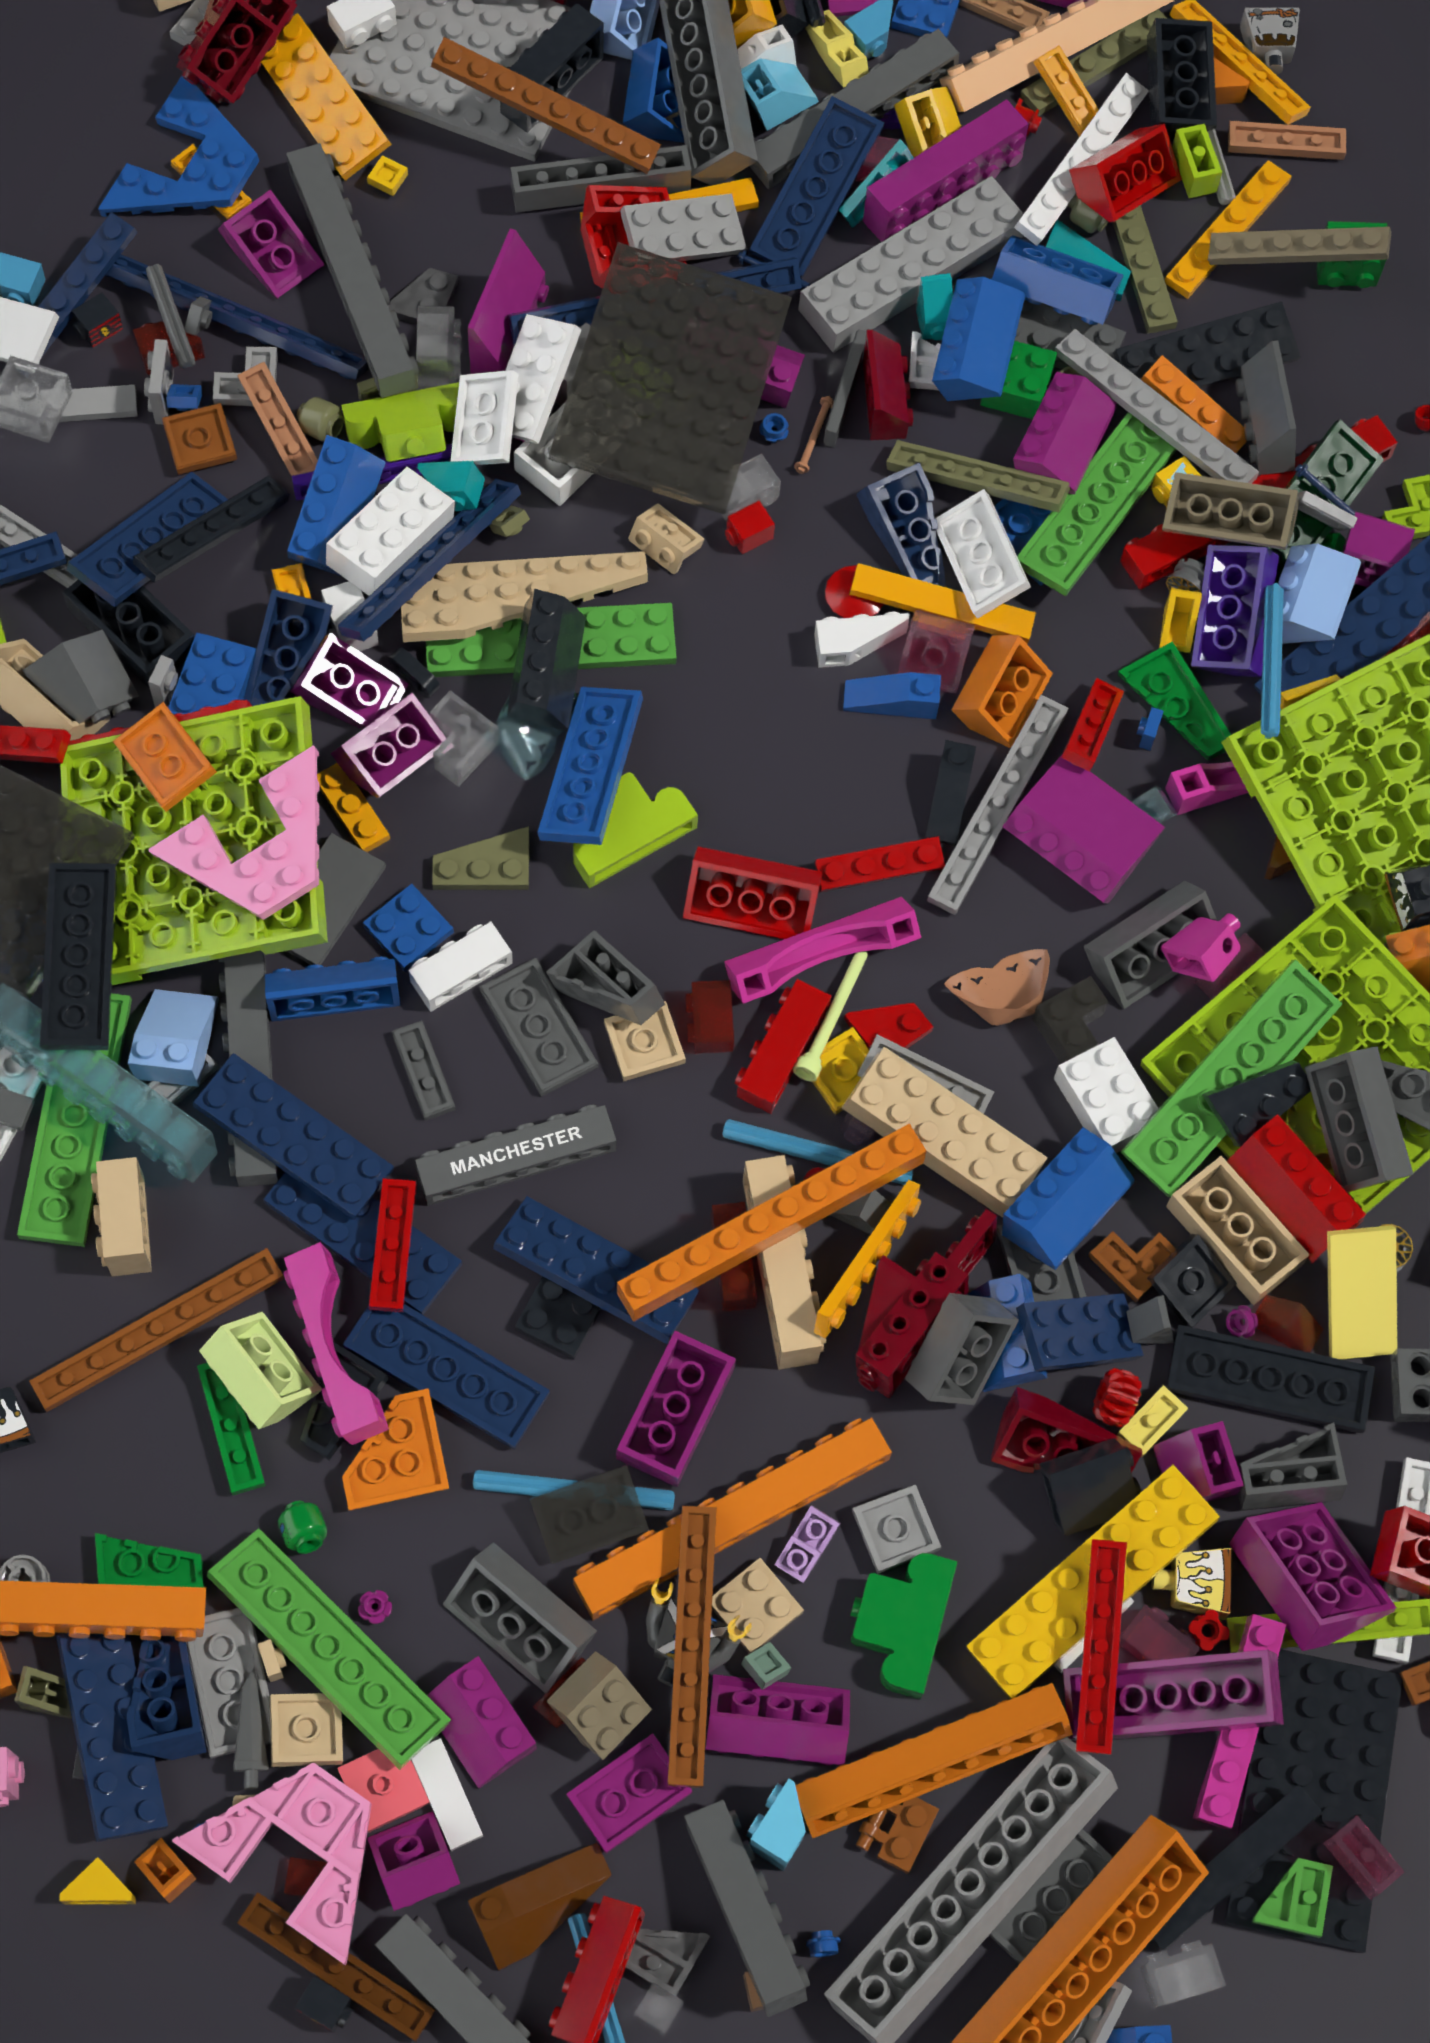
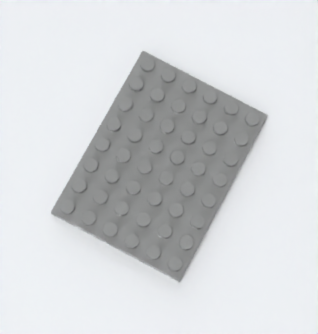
M391 0L396 9L397 25L386 32H381L368 38L360 45H354L348 49L338 40L330 58L359 98L535 162L552 129L551 126L539 121L527 133L500 113L499 100L430 66L443 37H446L504 67H511L526 48H531L538 41L539 36L544 30L550 29L557 22L559 16L571 8L551 0Z

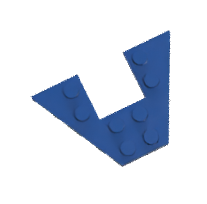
M181 76L155 118L158 125L202 140V143L178 181L126 163L98 208L101 216L107 217V213L131 211L132 215L140 214L144 211H151L153 213L174 211L175 207L193 206L194 210L206 209L210 206L218 208L232 207L259 163V157L254 149L197 86L192 85Z

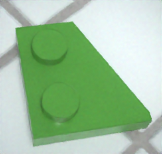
M1297 1858L1254 1915L1252 1923L1312 1937H1322L1333 1866Z

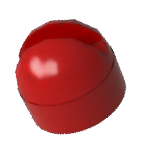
M1422 405L1415 412L1416 426L1424 432L1430 430V405Z

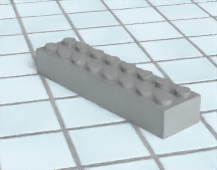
M990 176L803 289L800 294L798 310L830 350L835 353L853 342L858 329L864 331L872 330L917 303L921 277L951 273L953 281L1000 252L1012 235L1023 238V235L1014 228L1023 213L997 181Z

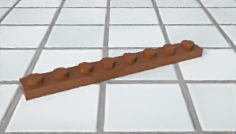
M443 37L430 67L648 174L661 144L446 37Z
M268 1248L31 1379L29 1382L45 1411L49 1412L282 1281L284 1276Z
M682 1506L668 1786L703 1788L717 1507Z

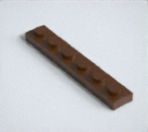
M256 1893L237 1922L240 1926L417 2042L436 2012L435 2009L350 1953L348 1954L346 1965L342 1964L286 1923L291 1916L289 1912L260 1893Z

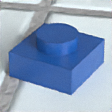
M171 384L166 396L167 408H176L179 411L198 409L202 398L201 385Z
M1152 707L1148 718L1142 716L1136 733L1142 736L1139 744L1140 748L1151 751L1164 712L1163 710Z

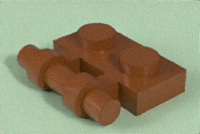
M915 1797L903 1802L902 1805L898 1804L869 1816L867 1822H862L858 1830L861 1834L855 1846L868 1852L873 1840L878 1842L882 1847L877 1858L908 1874L939 1809ZM887 1812L896 1816L889 1833L879 1829Z

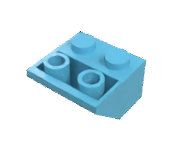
M760 58L741 69L746 99L767 131L819 102L794 64Z
M789 1778L784 1786L777 1783L765 1805L769 1808L767 1814L763 1816L759 1813L746 1835L750 1838L749 1844L752 1851L784 1871L806 1833L795 1782Z

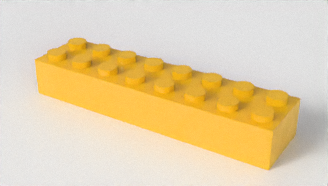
M1172 1465L966 1646L967 1650L1009 1699L1020 1696L1084 1639L1092 1539L1127 1542L1123 1605L1219 1520L1220 1516L1182 1473Z

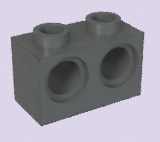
M1397 1348L1390 1356L1394 1422H1430V1349ZM1411 1363L1421 1365L1425 1375L1415 1374L1411 1369ZM1413 1396L1423 1397L1427 1403V1408L1416 1406Z

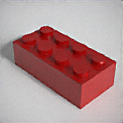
M1405 1505L1385 1511L1370 1576L1430 1599V1515Z

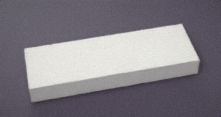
M441 1738L429 1743L411 1760L448 1846L453 1851L483 1837V1834Z

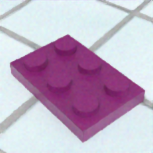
M654 1734L645 1738L567 1793L568 1799L606 1854L693 1793L690 1787L668 1786L669 1756Z

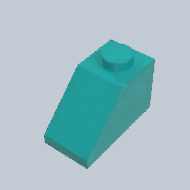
M951 273L921 277L916 313L923 340H942L953 297Z
M473 461L418 463L417 469L425 480L455 501L454 511L477 509L485 478Z

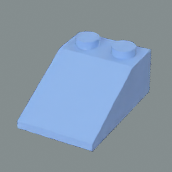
M154 990L134 1034L128 1059V1065L135 1080L159 1081L161 1083L199 1087L219 1001L218 996Z

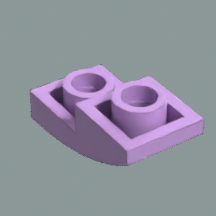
M811 1505L777 1559L775 1566L804 1583L841 1523Z

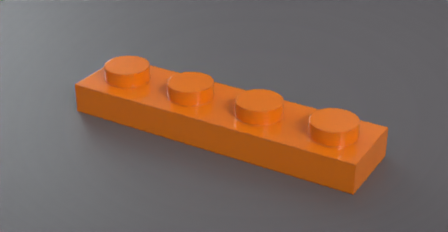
M1163 355L1141 378L1144 383L1233 452L1237 453L1247 442L1244 427Z

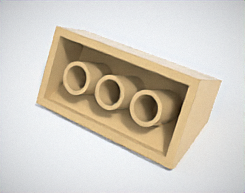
M25 639L0 644V705L6 713L11 714L23 727L66 729L72 735L71 741L80 739L86 734H95L110 720L111 716L98 723H93L91 719L79 724L23 672L25 668L43 655Z

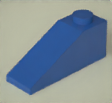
M907 672L846 680L843 711L936 719L940 702L941 675Z

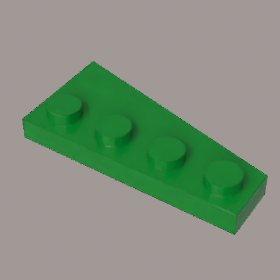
M1173 642L1118 671V676L1151 707L1164 711L1162 718L1205 759L1209 761L1226 752L1221 742L1230 736L1231 733Z

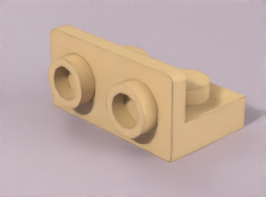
M658 503L636 518L628 537L631 543L672 574L677 573L683 560L700 549L704 542L702 536Z

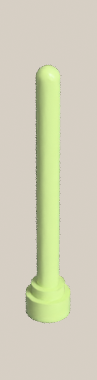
M867 951L854 954L809 1051L800 1056L795 1063L793 1072L799 1078L810 1082L817 1080L822 1069L820 1056L868 957Z

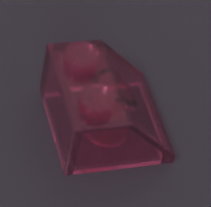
M915 610L898 674L914 672L941 675L940 690L957 694L976 625Z

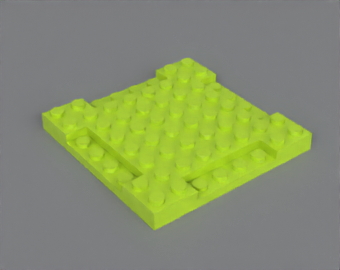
M1430 634L1281 709L1280 733L1277 737L1265 738V735L1261 734L1260 720L1228 736L1221 742L1251 798L1256 796L1316 908L1312 909L1313 912L1317 911L1336 894L1382 944L1387 943V935L1401 932L1384 874L1415 865H1430Z
M301 696L181 721L180 724L217 772L167 812L159 805L113 743V740L120 735L68 745L63 763L60 764L65 863L116 864L117 867L112 985L142 980V974L260 950L267 955L328 943L324 887L320 878L317 887L263 920L244 907L233 903L225 896L197 882L189 875L178 871L170 864L154 857L148 850L202 815L210 822L232 864L286 830L261 786L259 779L313 746L310 707Z
M1335 894L1141 1060L1140 1066L1170 1097L1292 960L1296 959L1342 1003L1341 1007L1293 1059V1061L1299 1062L1305 1073L1304 1067L1351 1051L1378 1047L1382 1061L1430 1072V994ZM1310 1091L1280 1115V1117L1335 1178L1313 1096ZM1397 1114L1412 1171L1415 1173L1430 1160V1131ZM1227 1134L1217 1145L1228 1159L1240 1148L1234 1146ZM1410 1176L1352 1191L1348 1194L1367 1214Z

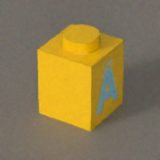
M1185 456L1155 474L1151 489L1156 500L1164 503L1166 507L1168 506L1175 472L1201 476Z

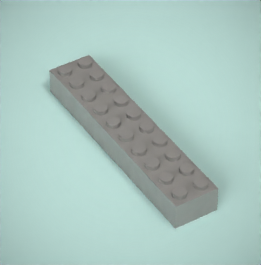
M1068 1737L1045 1745L824 1993L832 2008L871 2043H894L1118 1789L1112 1772L1090 1754L1076 1752V1743Z

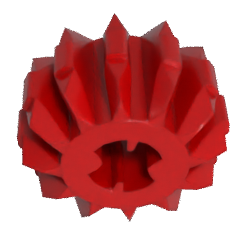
M1113 1368L1107 1371L1104 1379L1100 1380L1099 1388L1096 1390V1397L1093 1400V1414L1096 1416V1419L1103 1421L1107 1425H1115L1120 1428L1129 1423L1136 1407L1139 1405L1138 1400L1141 1396L1142 1384L1139 1377L1124 1369Z

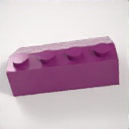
M511 228L468 326L470 374L506 370L514 349L508 314L537 309L539 303H544L548 295L549 286L545 285V271L517 231Z
M1061 755L1022 799L1002 827L1103 903L1109 904L1166 827L1092 772L1073 765L1071 762L1061 758Z
M1322 1502L1248 1517L1229 1543L1282 1623L1287 1624V1630L1302 1651L1327 1646L1393 1613L1396 1609V1606L1377 1579L1370 1576L1371 1571Z

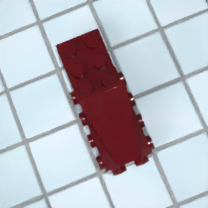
M209 0L204 19L195 28V38L191 44H186L178 55L180 61L176 67L183 71L181 76L194 86L200 84L207 90L205 95L214 102L220 104L222 101L233 104L242 96L245 85L250 77L259 70L261 60L265 54L274 47L277 36L282 28L291 21L293 11L297 7L295 3L297 0Z
M985 1209L980 1217L975 1215L965 1229L967 1234L960 1242L957 1240L953 1242L946 1252V1258L937 1252L934 1253L930 1260L925 1258L915 1271L916 1277L883 1255L880 1258L859 1349L856 1353L857 1377H859L858 1381L863 1387L871 1392L877 1390L889 1399L905 1380L912 1361L917 1356L926 1339L927 1332L931 1329L948 1294L968 1295L969 1274L996 1241L997 1215L988 1209Z

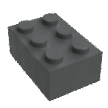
M949 1293L931 1329L927 1332L926 1339L917 1356L912 1361L905 1379L928 1401L975 1405L1019 1320L994 1298Z

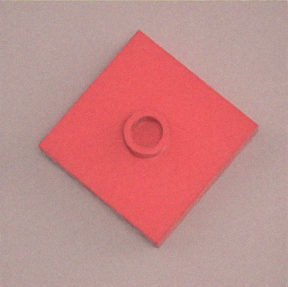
M377 1749L337 1768L343 1783L372 1804L367 1833L430 1804L411 1760L399 1770Z

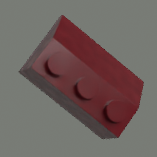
M873 329L866 330L862 365L870 440L906 439L908 427H913L912 408H907L906 400H910V383L904 382V374H907L908 370L907 356H901V346L899 343Z

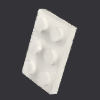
M513 370L460 375L450 462L473 461L475 465L509 463L519 374Z

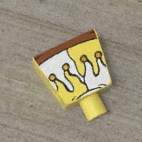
M1224 1548L1181 1553L1171 1562V1570L1163 1569L1152 1579V1589L1170 1590V1604L1172 1608L1200 1615L1205 1614L1207 1610H1215L1219 1614V1619L1225 1620L1230 1614L1231 1549Z

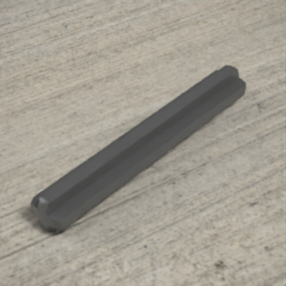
M159 264L148 266L146 268L147 277L179 366L182 369L193 367L195 365V357L162 266Z

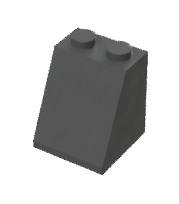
M103 629L60 643L23 670L25 675L79 724L91 719L93 723H98L109 717L111 712L114 716L120 715L131 708L129 705L131 701L139 697Z

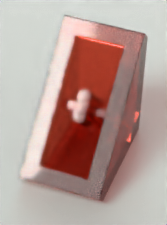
M1266 1295L1255 1312L1258 1319V1326L1256 1328L1291 1349L1310 1353L1324 1330L1303 1304Z

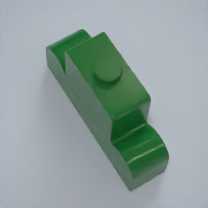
M930 1553L918 1554L909 1563L906 1570V1582L871 1573L867 1578L862 1598L855 1596L850 1615L856 1618L851 1643L858 1647L889 1655L880 1669V1680L886 1689L921 1700L925 1691L958 1561Z

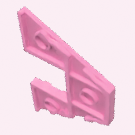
M313 745L259 779L261 786L286 830L233 864L210 822L204 815L149 848V852L154 857L175 867L183 874L194 878L207 888L225 896L238 906L249 910L263 920L319 885V870L317 868V861L319 859V845L317 844V826L319 825L317 757L319 756V751Z
M313 1762L289 1778H284L274 1783L272 1787L239 1802L219 1816L206 1820V1823L172 1840L173 1843L230 1884L273 1824L328 1862L286 1923L339 1962L346 1965L372 1806L364 1797Z

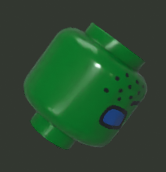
M300 1500L294 1501L286 1506L285 1511L278 1518V1527L285 1545L290 1550L297 1551L300 1554H307L321 1547L327 1536V1526L321 1510L316 1504Z

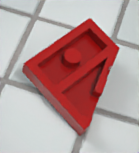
M914 1002L848 1012L844 1016L846 1023L850 1028L854 1027L869 1049L877 1034L908 1049L933 1031V1025Z

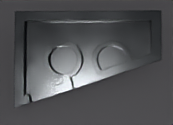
M1292 1060L1262 1071L1252 1078L1244 1081H1235L1228 1084L1225 1088L1217 1091L1211 1090L1202 1095L1234 1146L1241 1147L1277 1114L1279 1116L1307 1095L1311 1089L1303 1068L1299 1062Z
M333 1342L341 1365L350 1378L377 1396L389 1380L387 1375ZM321 1377V1378H320V1382H321L320 1387H321V1388H325V1384H324L323 1378ZM320 1391L315 1401L312 1402L300 1441L303 1445L330 1461L345 1439L343 1437L339 1438L336 1435L331 1423V1419L335 1417L333 1409L327 1406L322 1391Z

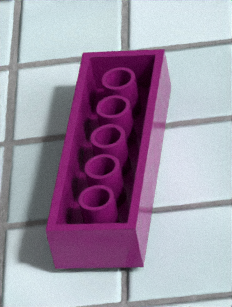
M1006 99L867 187L863 222L880 242H883L990 176L995 179L999 172L1008 166L1014 167L1021 161L1029 123Z
M1270 1650L1118 1664L1112 1740L1284 1725L1277 1654ZM1082 1667L1063 1669L1066 1713L1073 1733L1068 1738L1072 1741L1077 1740Z

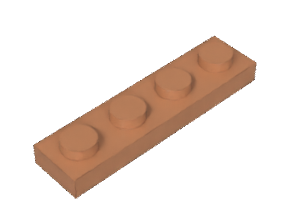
M1230 121L1228 126V152L1344 160L1346 155V128Z
M262 362L238 374L240 383L290 475L313 472L318 459L266 363Z

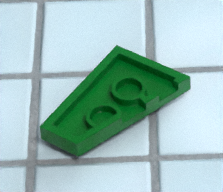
M95 1533L98 1584L205 1588L201 1554L162 1546L156 1547L133 1540H121Z

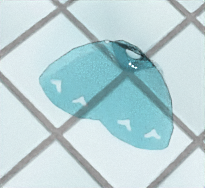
M575 691L573 697L570 722L578 698L577 693ZM509 695L500 711L495 726L503 756L512 770L526 780L534 777L546 767L555 751L556 738L564 730L507 716ZM546 743V747L543 748V754H541L538 746ZM526 761H536V764L531 765L528 771L526 770Z

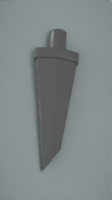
M255 1667L242 1686L235 1761L233 1762L234 1772H244V1789L246 1790L258 1789V1772L269 1771Z

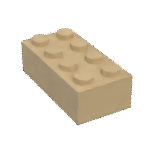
M1222 1156L1173 1193L1166 1205L1190 1234H1198L1236 1281L1238 1289L1253 1305L1302 1267L1310 1255Z

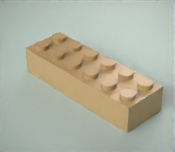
M883 1047L874 1057L842 1106V1109L883 1137L910 1123L927 1151L923 1164L1001 1217L1033 1182L1048 1158L886 1047Z
M785 1155L745 1161L743 1187L748 1211L788 1190L795 1184L793 1166L786 1165ZM805 1228L757 1254L778 1370L817 1364L820 1352H824V1343H826L825 1338L814 1333L820 1303L817 1291L811 1292V1279H814L811 1260H805V1248L807 1247Z

